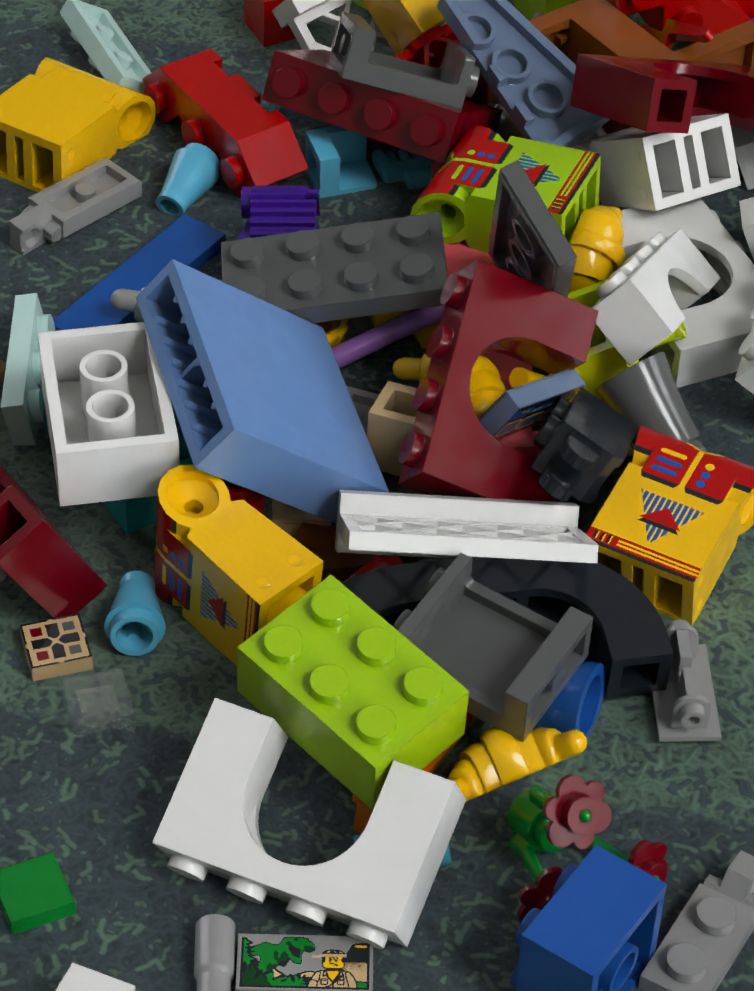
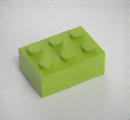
M329 575L237 647V691L264 715L274 718L292 740L371 810L375 807L393 760L422 770L465 733L469 690L332 575Z

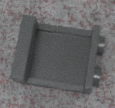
M342 11L328 60L341 78L462 109L465 96L470 98L473 96L479 79V67L474 66L476 58L460 43L449 40L442 65L439 68L371 51L376 31L362 16Z
M460 553L447 570L439 568L432 575L426 586L424 598L413 611L409 609L403 611L393 627L469 690L468 713L524 742L588 656L593 617L571 606L557 624L474 581L471 577L473 558Z

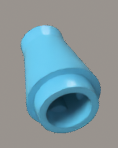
M189 143L184 148L178 149L174 153L162 190L156 198L158 209L162 212L181 217L194 202L218 182L220 160L211 149L199 143Z
M131 571L121 578L119 590L104 623L107 638L116 650L125 655L140 656L151 652L162 640L166 630L165 621L155 592V581L151 575L143 571Z

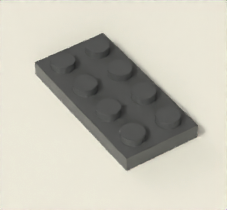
M440 212L221 242L222 282L311 323L443 306L440 302V297L448 279Z

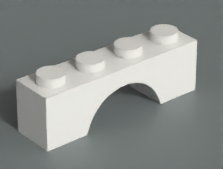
M681 228L667 239L659 231L641 245L631 257L622 263L620 268L609 276L608 280L595 290L601 298L592 307L598 310L596 325L630 366L670 336L685 320L681 310L687 309L709 292L718 282L720 276Z

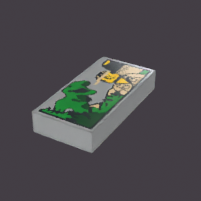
M238 933L235 991H373V945L350 936Z

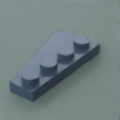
M439 0L438 10L462 46L476 58V67H479L480 73L525 139L572 148L610 121V119L570 106L576 65L507 0Z

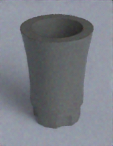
M664 352L657 353L634 364L594 390L605 404L638 426L632 441L634 445L642 425L693 444L702 451L707 452L700 440H698L701 434L692 420L674 382Z

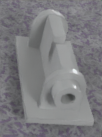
M678 619L671 621L667 625L666 630L674 655L666 690L652 692L659 742L721 741L722 735L706 644H698V632L686 620Z

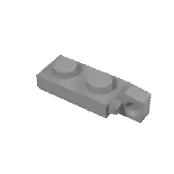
M105 157L29 197V206L20 215L8 221L10 226L9 245L20 254L25 255L46 243L48 239L51 242L60 241L61 237L65 238L141 197L142 181Z
M740 850L728 867L723 880L709 874L704 883L698 885L641 973L639 989L643 991L717 990L754 930V856Z

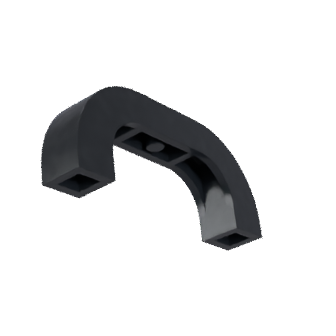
M471 557L473 558L471 577L474 581L557 624L571 606L593 617L589 652L595 662L603 663L605 666L606 683L604 693L606 698L666 690L674 655L667 630L650 600L624 576L598 562L579 563ZM455 558L441 560L424 559L414 563L384 566L357 575L342 584L389 624L394 626L403 611L406 609L413 611L424 598L426 586L432 575L439 568L447 570Z

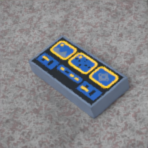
M567 369L505 391L479 418V421L495 439L543 422L561 397L570 401L586 383L575 369Z

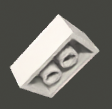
M137 322L39 332L41 382L60 507L157 496V489L161 478L169 469L180 466L179 438L171 398L145 323Z

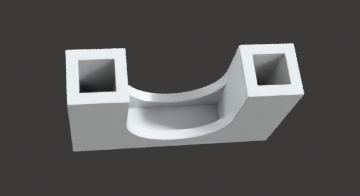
M701 198L658 211L633 208L621 210L623 213L622 228L624 231V242L622 246L625 250L624 262L659 231L667 239L681 228L720 276L718 282L712 287L720 294L719 298L702 305L681 310L685 317L684 323L687 338L651 349V356L660 352L665 353L677 388L737 372L742 356L739 354V348L750 334L754 323L750 318L754 309V264L746 255L741 243L733 239L721 224L717 213L712 209L710 210Z
M214 698L152 842L170 858L167 867L182 876L199 882L204 881L207 872L229 880L226 886L229 892L254 903L263 904L266 895L288 903L286 908L288 914L316 926L322 927L326 917L349 925L346 932L348 936L371 944L378 949H384L387 940L408 947L466 802V798L456 782L393 760L365 830L347 851L332 860L316 865L298 866L281 862L266 853L260 838L258 818L263 796L288 740V736L274 718Z

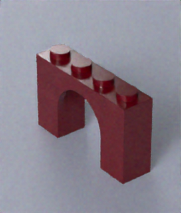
M274 50L261 100L444 164L447 162L448 155L470 127L479 125L496 132L503 111L468 98L464 99L462 109L341 78L328 61L331 52L327 50Z
M578 54L570 106L646 132L685 134L689 132L691 116L728 113L730 125L754 132V68L730 63Z
M477 259L458 273H452L443 287L440 302L445 306L441 324L435 328L427 345L426 353L431 358L427 376L420 382L413 398L412 406L417 411L412 431L406 435L400 447L398 461L400 464H403L398 485L425 495L552 502L553 496H550L541 487V484L538 483L541 473L531 467L535 457L502 444L491 436L480 423L471 402V372L477 358L483 352L502 353L551 374L567 369H575L586 363L598 310Z
M0 463V567L53 618L77 614L108 585Z

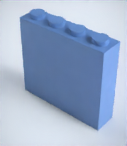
M174 259L136 296L193 465L196 469L336 524L339 490L389 492L322 327Z

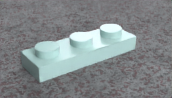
M67 0L60 14L71 29L70 35L81 44L88 54L89 63L101 73L105 80L144 94L145 85L142 78L151 72L108 10L79 0Z
M37 293L15 295L0 407L13 445H36L38 424L44 422L38 333L55 331V325L51 314H43Z

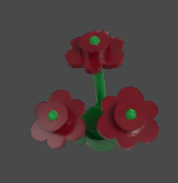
M565 775L557 783L556 796L551 795L540 785L535 784L515 798L508 810V826L515 833L509 841V848L522 858L535 884L524 886L519 892V899L522 905L517 912V917L520 923L531 909L536 907L542 910L552 898L555 884L563 872V869L560 867H550L544 870L535 854L536 851L557 852L571 844L579 849L588 848L592 850L595 845H598L665 882L668 864L664 857L667 852V846L662 842L656 841L652 843L645 839L639 841L628 857L594 835V833H600L609 826L612 815L608 804L602 801L604 787L597 781L590 780L585 783L577 775Z

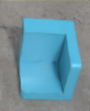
M338 126L305 131V161L309 168L306 171L314 188L319 189L320 198L365 191L377 187V180L366 160V136Z

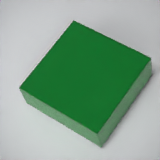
M53 852L0 869V908L12 935L76 914L74 898Z

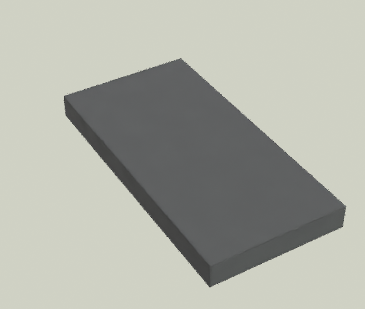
M516 160L500 169L488 254L496 267L568 297L577 256L520 162Z

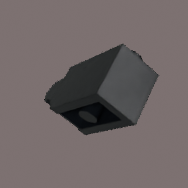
M583 387L580 388L571 402L561 397L543 421V427L532 442L540 448L531 466L541 473L538 483L541 484V487L550 496L560 501L566 502L573 496L579 501L592 504L598 496L602 484L614 468H619L626 458L638 426Z

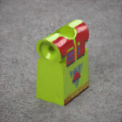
M479 125L470 127L448 155L446 165L437 172L416 200L410 215L440 212L444 244H456L465 240L469 248L488 254L500 169L518 160L569 243L572 231L576 227L582 210L599 205L601 154L510 136L507 142H505L498 133L490 128Z

